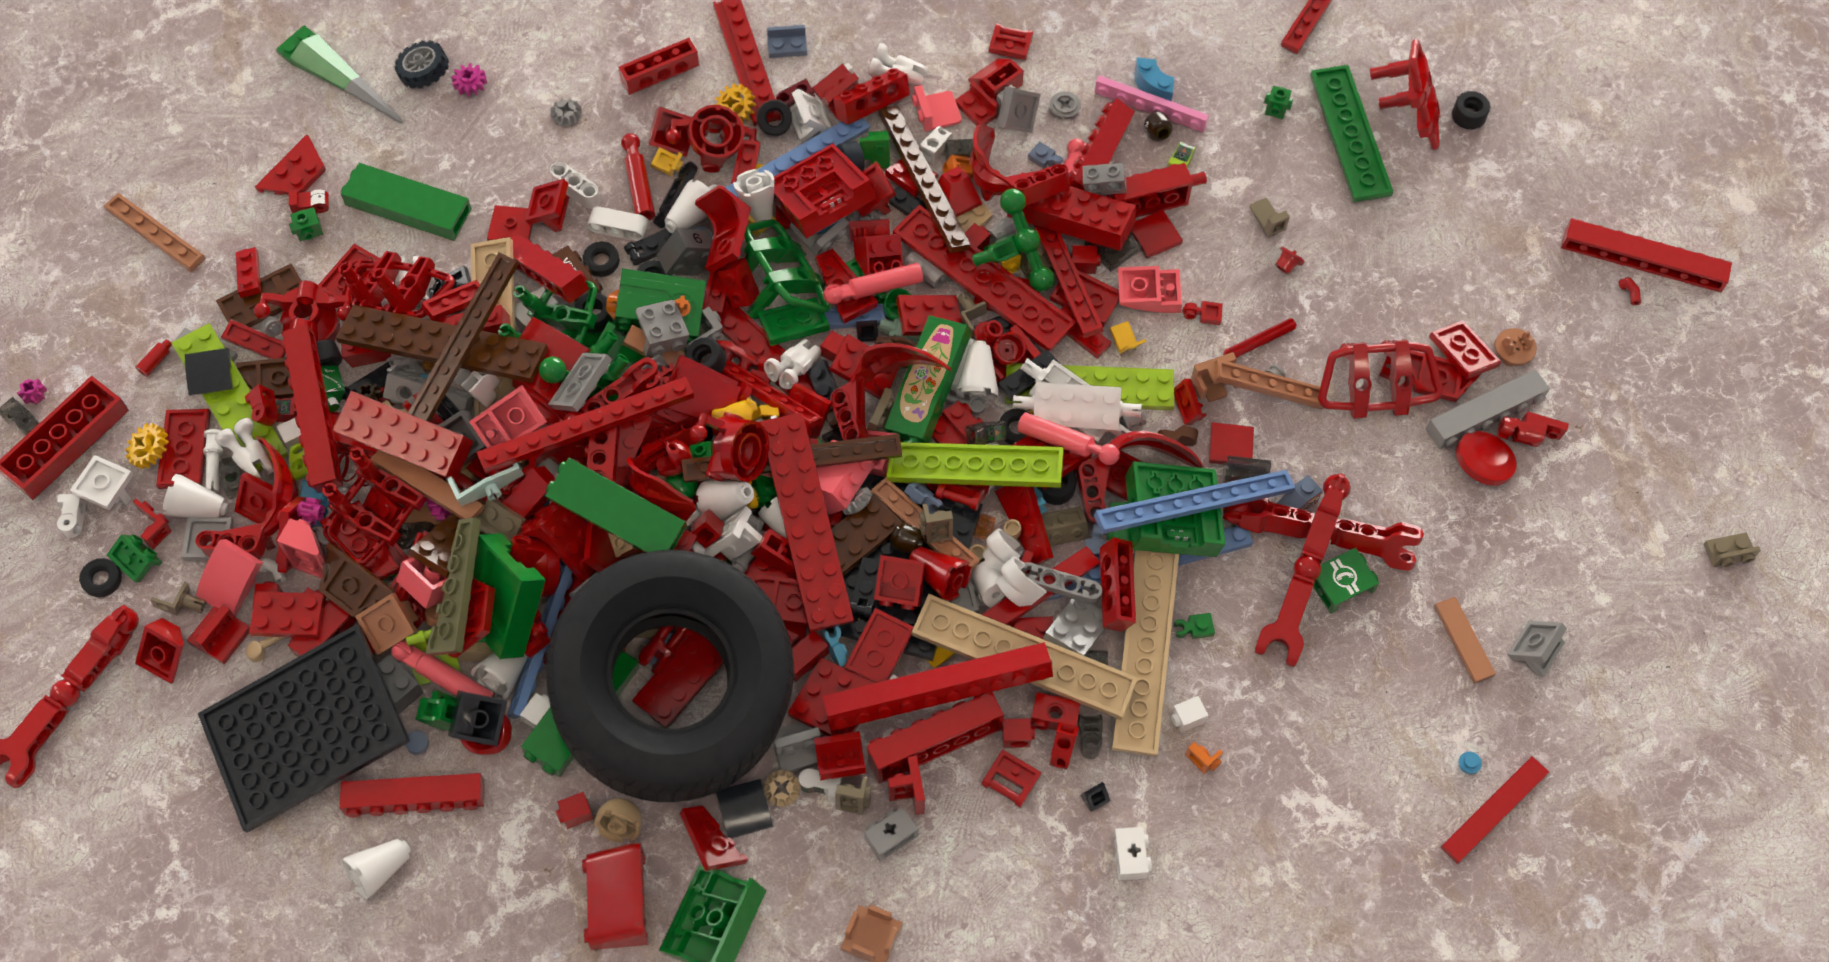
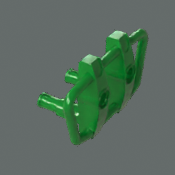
M769 219L748 224L744 234L747 245L743 250L745 253H748L745 258L752 273L759 264L761 265L766 274L763 283L767 284L756 297L754 304L747 310V313H750L749 316L753 319H758L757 312L764 311L766 307H769L778 295L790 305L820 313L828 312L831 304L827 303L823 298L825 283L821 280V276L811 268L805 258L807 254L803 251L801 245L793 241L783 226L776 220ZM772 227L779 234L778 237L754 240L751 232ZM768 262H799L801 267L773 271ZM789 293H816L821 304L792 297Z
M585 281L589 288V293L584 310L567 305L547 304L552 294H554L547 289L539 299L535 294H531L523 285H518L514 288L518 293L513 291V295L529 310L527 315L530 318L535 317L546 324L564 328L565 330H578L575 341L583 344L587 330L594 329L596 319L598 318L592 313L597 295V287L591 281ZM507 323L499 327L503 331L498 330V333L503 337L519 338L521 336L520 332L515 331Z

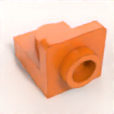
M951 154L947 161L944 162L942 167L943 173L959 166L971 179L973 178L970 157Z
M1193 742L1188 747L1185 754L1204 774L1210 769L1214 771L1222 763L1220 759L1223 752L1221 750H1218L1210 757L1206 748L1198 745L1196 742Z

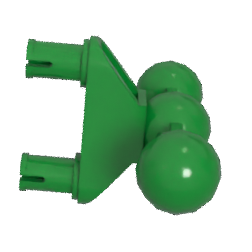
M1014 188L1008 189L1001 195L1000 206L1004 212L1011 214L1017 233L1003 236L993 244L985 246L984 251L972 256L975 266L991 261L999 263L1019 255L1021 252L1026 253L1032 269L1029 275V284L1038 292L1047 291L1054 284V274L1051 269L1043 266L1037 248L1040 244V235L1036 230L1029 228L1023 213L1026 204L1024 194Z
M607 331L597 344L590 347L589 353L608 355V351L618 340L617 336L611 331ZM619 353L612 363L610 362L607 372L600 377L596 388L589 394L586 400L620 378L619 375L622 370L629 364L627 357ZM553 356L545 358L539 366L540 377L546 383L551 384L563 382L570 372L566 370V365L560 358ZM611 395L608 401H616L619 396Z

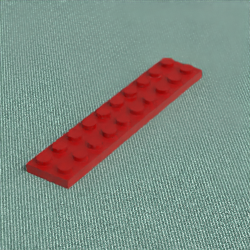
M918 205L893 229V234H901V241L945 273V275L981 302L985 301L990 309L1013 326L1017 325L1027 337L1043 349H1048L1051 352L1076 326L1075 320L1000 264L991 261L975 266L972 256L982 251L972 243H970V248L967 251L950 253L929 211L921 205Z
M803 413L760 421L769 437L768 462L809 632L853 623L854 619Z
M758 558L749 565L744 573L755 583V574L797 579L795 575L771 567ZM696 632L687 636L675 650L676 654L661 674L657 676L654 674L632 699L636 706L665 729L670 727L724 664L716 648L706 638Z

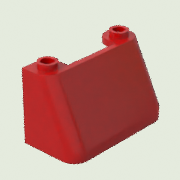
M631 843L586 855V859H582L583 874L586 873L588 928L584 929V942L589 943L591 950L648 945L643 875L645 852L641 843Z

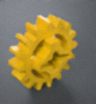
M732 83L731 88L726 85V91L719 90L720 97L714 98L718 103L713 105L719 104L730 108L739 116L744 125V119L750 120L749 113L754 114L751 107L756 106L752 101L755 97L742 84L737 86L735 83Z
M145 423L143 429L138 427L137 433H132L131 440L127 441L130 446L125 449L128 452L125 457L129 459V463L140 469H143V467L148 469L150 463L155 465L156 459H161V454L167 450L164 448V445L169 441L165 439L168 436L164 432L165 429L154 423L150 425Z

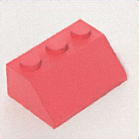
M872 461L816 467L826 510L829 515L848 507L874 467Z
M289 519L277 540L278 544L294 569L322 579L323 563H326L327 556L321 543L308 522L301 519L298 521Z

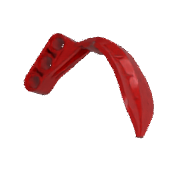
M984 123L976 126L973 134V150L970 160L973 179L980 187L981 196L985 201H990L994 195L1001 196L1004 191L1014 188L1024 194L1026 206L1065 191L1070 187L1069 171L1065 164H1056L1043 170L1012 176H1004L998 170L992 169L989 159L995 140L994 128Z
M882 343L865 348L861 353L860 362L850 382L835 389L830 397L843 440H852L856 435V439L869 437L865 425V385L868 381H872L877 374L891 372L900 367L915 364L942 367L948 371H951V368L932 354L910 345Z
M689 417L646 433L640 445L641 453L635 459L632 457L626 459L630 467L628 481L634 494L685 522L696 510L693 500L674 489L667 482L650 475V471L656 467V460L668 454L662 446V441L678 439L683 441L689 448L690 445L700 443L693 441L690 437V429L698 423V419L695 417Z
M1133 431L1119 435L1109 443L1116 446L1118 450L1138 447L1155 450L1191 467L1204 468L1192 450L1180 442L1159 433ZM1099 458L1082 462L1076 471L1084 516L1087 522L1092 525L1094 523L1097 524V522L1090 514L1091 509H1106L1104 498L1111 466L1102 463ZM1082 467H1089L1092 470V476H1084ZM1094 488L1096 490V497L1090 498L1086 494V489Z
M255 436L269 451L275 474L271 510L266 513V519L263 523L224 531L204 530L200 532L195 538V543L208 557L211 556L219 540L227 539L257 559H260L265 553L269 537L279 530V523L277 522L278 512L298 496L297 483L290 467L280 453L262 437Z

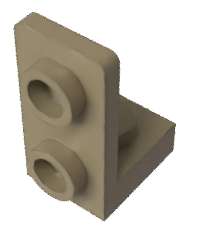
M1267 198L1250 204V210L1268 237L1286 230L1290 218L1287 211L1276 213Z

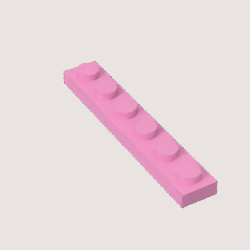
M1100 75L1096 80L1095 93L1102 97H1108L1113 100L1118 98L1124 104L1148 113L1164 112L1170 121L1204 133L1209 117L1205 113Z

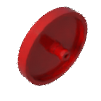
M1483 431L1467 433L1456 446V458L1461 468L1471 478L1482 484L1490 486L1505 484L1516 471L1517 462L1513 451L1503 440L1493 434Z

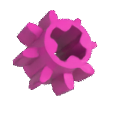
M28 378L22 384H19L21 391L17 392V394L26 405L30 402L37 405V403L45 399L44 392L47 389L38 378L35 381Z
M306 497V501H301L297 507V516L301 517V520L315 525L316 521L323 519L325 507L320 505L321 500Z

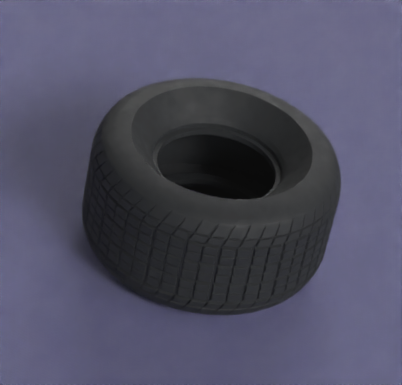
M684 550L650 551L625 558L600 571L576 592L564 608L555 625L547 653V693L553 719L563 742L566 743L567 749L589 774L604 785L627 796L646 801L673 803L695 800L719 792L741 779L758 764L771 747L786 716L792 696L794 680L793 651L787 629L778 610L766 593L743 572L724 561L697 552ZM665 626L686 628L706 638L720 654L727 674V690L714 711L695 724L676 729L654 727L635 718L624 708L618 699L612 682L614 667L623 649L640 634Z

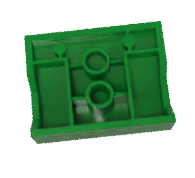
M699 865L659 951L683 962H735L767 890L752 878L745 881L734 878L721 870L705 871L703 866Z

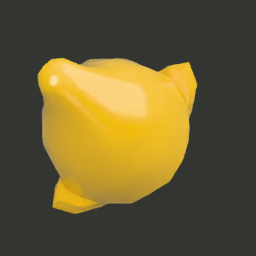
M747 398L725 408L714 409L711 415L718 419L727 412L741 416L746 420H752L753 412L758 410L756 402Z

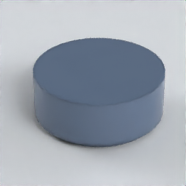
M416 730L408 734L410 742L405 744L411 754L419 755L428 749L429 739L424 732Z

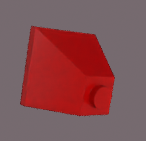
M661 106L658 107L651 125L648 145L663 148L677 155L680 152L683 157H687L690 148L687 134L688 129L677 128L681 134V140L675 145L669 144L666 141L665 135L670 130L671 119L691 117Z
M959 166L941 175L938 183L956 217L982 205V201L970 177Z
M164 618L145 625L135 664L170 684L174 683L184 646L181 628Z

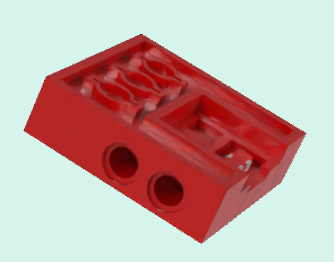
M834 143L774 176L773 203L806 239L877 199L870 179Z

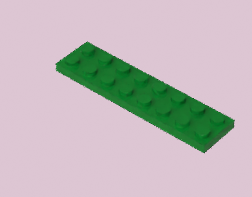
M1349 65L1311 70L1310 77L1353 202L1392 196L1394 191Z

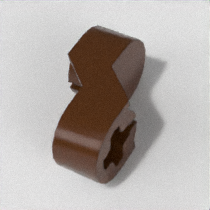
M1182 425L1175 431L1163 429L1157 433L1176 440L1185 446H1194L1197 443L1199 432L1194 427Z

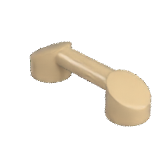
M1010 519L1005 522L1004 531L1014 539H1017L1021 535V524L1015 519ZM980 544L971 546L969 550L980 559V563L985 561L983 552L988 546L983 547Z
M267 637L261 641H252L246 648V655L252 662H259L266 655L265 648L286 637Z

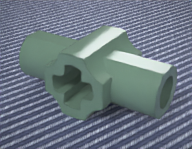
M884 318L881 320L879 332L895 337L899 335L918 343L920 336H903L900 318L895 319L894 322Z

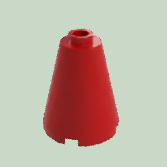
M924 547L914 549L910 554V560L926 562L923 579L946 601H952L960 595L957 593L961 587L965 589L971 578L972 567L964 559Z

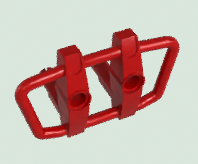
M1414 39L1411 42L1408 60L1370 68L1371 80L1408 75L1409 91L1379 97L1380 110L1410 105L1411 108H1417V130L1419 137H1428L1431 148L1437 150L1440 146V106L1432 84L1427 58L1422 50L1420 41Z
M386 251L379 261L361 260L353 266L345 262L338 267V271L346 280L342 295L350 296L352 292L355 297L351 302V308L353 305L417 318H423L427 315L422 308L418 311H413V309L425 297L432 277L446 281V283L431 298L450 291L455 281L452 275L435 270V263L431 258L419 256L414 264L401 262L402 259L398 253ZM363 268H370L372 271L367 275L365 282H363L358 272ZM398 271H408L397 287L394 281ZM386 298L389 303L386 308L378 307L383 299Z
M1406 339L1392 340V342L1384 340L1381 344L1367 345L1365 342L1347 343V345L1343 343L1338 350L1332 351L1328 355L1318 401L1325 409L1351 411L1354 419L1367 418L1368 411L1392 410L1395 416L1408 415L1411 406L1435 402L1442 396L1443 386L1433 349L1427 344L1408 342ZM1410 350L1425 353L1435 389L1432 394L1411 398L1414 380L1412 377ZM1384 352L1386 356L1391 358L1389 381L1392 402L1369 403L1372 383L1370 380L1368 353ZM1344 356L1345 359L1350 361L1348 378L1350 402L1328 401L1326 397L1335 361L1337 358ZM1401 376H1405L1404 383L1398 385V379ZM1359 379H1363V385L1356 388V382Z
M355 447L352 449L355 455L350 452L349 456L355 463L357 468L355 472L358 478L345 495L341 493L334 483L325 484L328 490L324 487L322 488V492L328 498L329 508L332 511L324 526L323 535L330 543L335 544L362 566H365L385 544L394 547L401 537L398 532L400 527L414 509L421 511L420 509L428 500L424 495L401 481L397 476L378 469L361 448ZM365 482L387 496L391 501L405 505L391 526L376 517L371 511L364 510L351 503ZM339 517L361 531L366 537L377 540L361 558H356L332 532Z

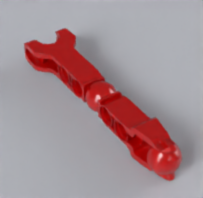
M642 358L630 366L619 379L588 399L578 412L569 411L565 415L564 420L586 413L593 407H602L659 386L661 380L657 363L652 358ZM644 365L652 366V368H646L642 370V367ZM655 377L654 382L649 383ZM611 395L619 396L616 401H608ZM566 445L525 459L530 463L522 469L523 474L531 467L536 468ZM513 464L490 472V476L513 467ZM523 475L503 488V492L511 490L525 476Z
M1342 473L1330 475L1325 479L1323 483L1325 495L1315 513L1301 555L1294 563V574L1278 618L1274 623L1262 628L1255 647V653L1263 655L1270 643L1274 641L1282 642L1288 649L1286 663L1291 667H1295L1304 647L1303 637L1298 629L1315 580L1321 574V563L1338 520L1342 500L1347 498L1351 491L1350 482Z
M1268 498L1223 507L1224 520L1255 533H1262L1264 531L1295 538H1307L1314 519L1313 512L1310 513L1303 509L1270 502ZM1338 518L1330 539V545L1334 544L1337 547L1349 550L1356 547L1358 552L1381 557L1391 568L1409 571L1415 567L1416 557L1412 551L1403 548V546L1419 545L1423 540L1424 532L1416 525L1403 522L1396 523L1391 527H1381Z
M122 605L91 631V637L66 667L61 675L63 680H59L52 685L49 691L50 697L45 694L44 698L33 707L9 737L0 739V765L6 761L11 762V766L5 775V781L10 787L20 788L35 771L36 753L63 721L66 713L69 712L66 708L73 706L80 697V690L85 692L111 660L123 652L132 637L133 631L136 630L139 624L138 615L133 609Z

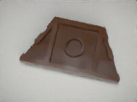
M287 358L236 363L238 371L251 390L259 384L274 390L275 398L286 399L294 397L293 390H291L288 383L290 372L285 366V359Z
M327 543L326 549L328 554L326 563H323V578L320 582L319 591L352 617H355L391 593H397L335 544Z

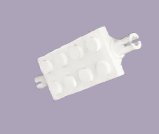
M1027 358L1020 368L1036 379L1035 382L1089 385L1054 359L1046 369H1042ZM1036 384L1028 394L1031 397L1035 395ZM1120 423L1118 430L1076 428L1082 433L1094 437L1096 443L1108 431L1116 437L1132 432Z
M1036 382L1035 395L1033 397L1013 396V401L1022 402L1013 403V409H1031L1035 416L1065 427L1118 430L1119 418L1121 416L1141 417V412L1132 411V409L1141 410V404L1122 403L1120 387Z

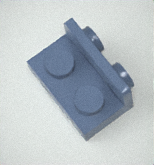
M805 25L767 28L769 58L807 56Z

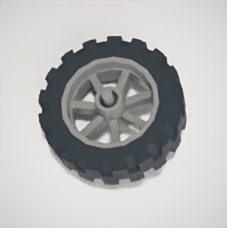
M431 40L411 44L412 46L406 47L404 52H400L398 59L395 60L396 66L394 68L400 80L405 86L409 85L410 88L414 89L415 87L423 88L426 85L428 87L434 81H439L440 77L445 75V70H448L449 60L439 43H434Z

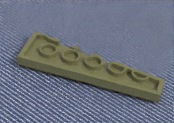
M472 517L460 519L458 522L451 556L447 565V570L450 573L442 585L441 591H444L442 604L437 605L436 613H439L436 626H432L426 649V654L462 653L481 519Z

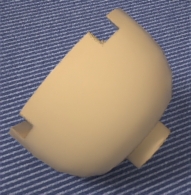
M614 798L608 800L600 807L594 826H597L599 828L598 833L608 840L622 843V838H630L629 842L639 836L642 826V815L640 809L630 800Z

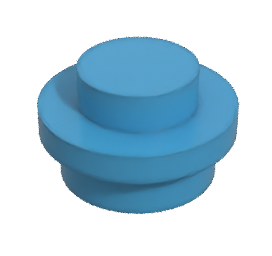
M1468 751L1459 757L1458 764L1464 773L1475 774L1481 769L1482 760L1476 753Z

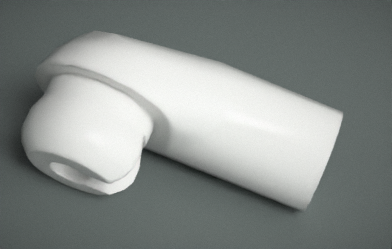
M268 557L260 559L264 562L259 570L260 572H272L275 582L278 584L286 581L285 573L277 572L278 564H276L275 560Z

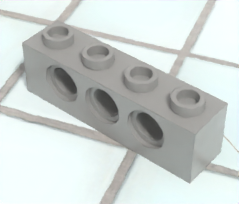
M395 369L387 374L383 397L390 399L389 401L394 404H402L407 400L412 405L415 401L413 395L420 392L427 379ZM450 386L446 393L447 397L459 410L463 409L471 413L474 397L467 391ZM406 387L411 390V395L406 392ZM436 411V414L441 417V414Z

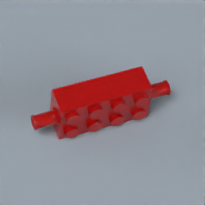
M1185 163L1173 164L1166 168L1153 169L1150 172L1137 173L1126 177V193L1107 194L1105 197L1136 205V218L1160 210L1166 211L1188 205L1192 187L1207 184V177L1204 171L1190 175Z

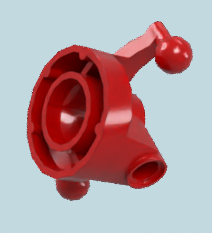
M719 104L707 105L697 110L691 118L671 119L670 130L665 135L666 141L669 144L675 145L681 140V134L677 128L688 129V142L693 151L701 157L700 165L702 170L708 173L719 172L726 160L733 157L741 148L744 137H749L748 141L758 142L756 140L757 129L744 126L734 111ZM708 133H720L721 144L710 143L705 137Z
M304 280L299 283L298 288L284 295L262 293L260 303L255 305L253 311L257 318L266 319L271 313L267 303L280 306L283 310L280 322L283 324V331L307 324L315 333L316 342L321 340L335 341L340 330V320L345 321L351 310L352 297L349 295L330 297L329 294L318 288L315 282Z
M725 412L723 417L718 419L705 413H700L697 425L690 429V437L693 441L702 442L707 437L705 425L719 431L713 442V455L710 458L705 476L724 482L725 479L744 482L755 480L763 472L768 460L770 448L769 437L765 427L760 422L746 420L732 413Z
M524 535L513 536L510 556L517 563L521 562L526 568H535L546 579L541 598L551 597L559 584V556L546 542L539 538Z

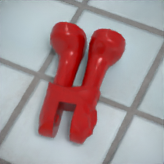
M674 626L660 627L650 643L642 649L638 663L646 666L654 656L658 660L652 666L651 672L656 676L661 674L676 654L675 650L686 636L692 635L694 631L677 627L666 645L664 640Z

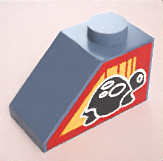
M1307 475L1295 484L1296 488L1293 492L1286 493L1276 504L1307 510L1318 502L1323 490Z

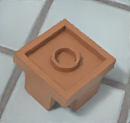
M1233 352L1194 365L1191 380L1200 400L1205 399V396L1208 402L1227 397L1228 392L1224 384L1214 381V361L1220 359L1236 363V357Z
M391 593L355 616L377 655L391 649L392 646L406 640V637L418 632L413 624L418 620V617L409 602H400L396 593Z
M871 904L868 908L859 905L856 912H853L846 928L841 951L868 962H887L903 922L893 919L891 912Z

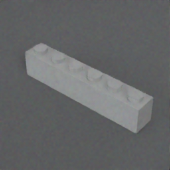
M1535 369L1430 419L1426 431L1439 449L1446 446L1452 447L1467 433H1473L1481 429L1487 430L1495 422L1503 419V416L1510 418L1516 412L1518 414L1524 412L1532 404H1541L1546 400V395L1550 388Z

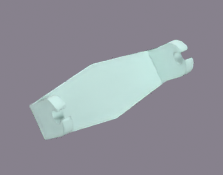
M517 462L513 464V467L481 480L460 493L452 476L447 478L457 501L461 506H464L487 496L488 500H495L494 494L499 498L502 495L501 488L524 474Z

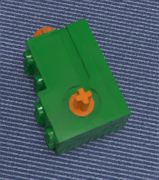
M622 268L619 289L607 296L606 311L615 320V329H618L619 332L628 333L632 325L642 329L635 313L638 307L674 300L689 332L687 345L699 337L706 281Z

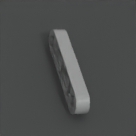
M1026 562L1025 566L1021 569L1024 574L1027 570H1030L1031 575L1028 578L1046 591L1087 603H1096L1101 598L1102 587L1096 581ZM1038 572L1041 573L1039 581L1036 580ZM1051 575L1055 578V582L1053 584H1046L1043 581V577ZM1072 581L1076 584L1077 588L1069 591L1065 588L1064 584ZM1081 585H1084L1081 594L1079 593ZM1091 588L1095 589L1093 596L1089 595Z

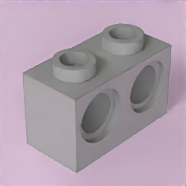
M1124 163L1083 166L1084 190L1099 195L1126 193Z

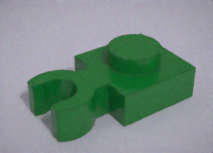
M1211 613L1189 615L1188 622L1182 619L1174 622V627L1180 626L1183 628V631L1176 633V638H1183L1191 633L1192 639L1213 637L1215 635Z

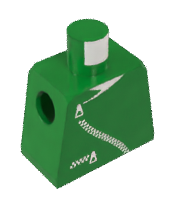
M337 365L322 366L321 370L329 412H335L340 408L339 404L344 395L345 387Z

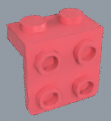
M922 85L914 87V95H911L913 106L917 108V117L919 122H922L925 132L934 130L937 126L943 128L961 123L962 118L951 91L925 96Z

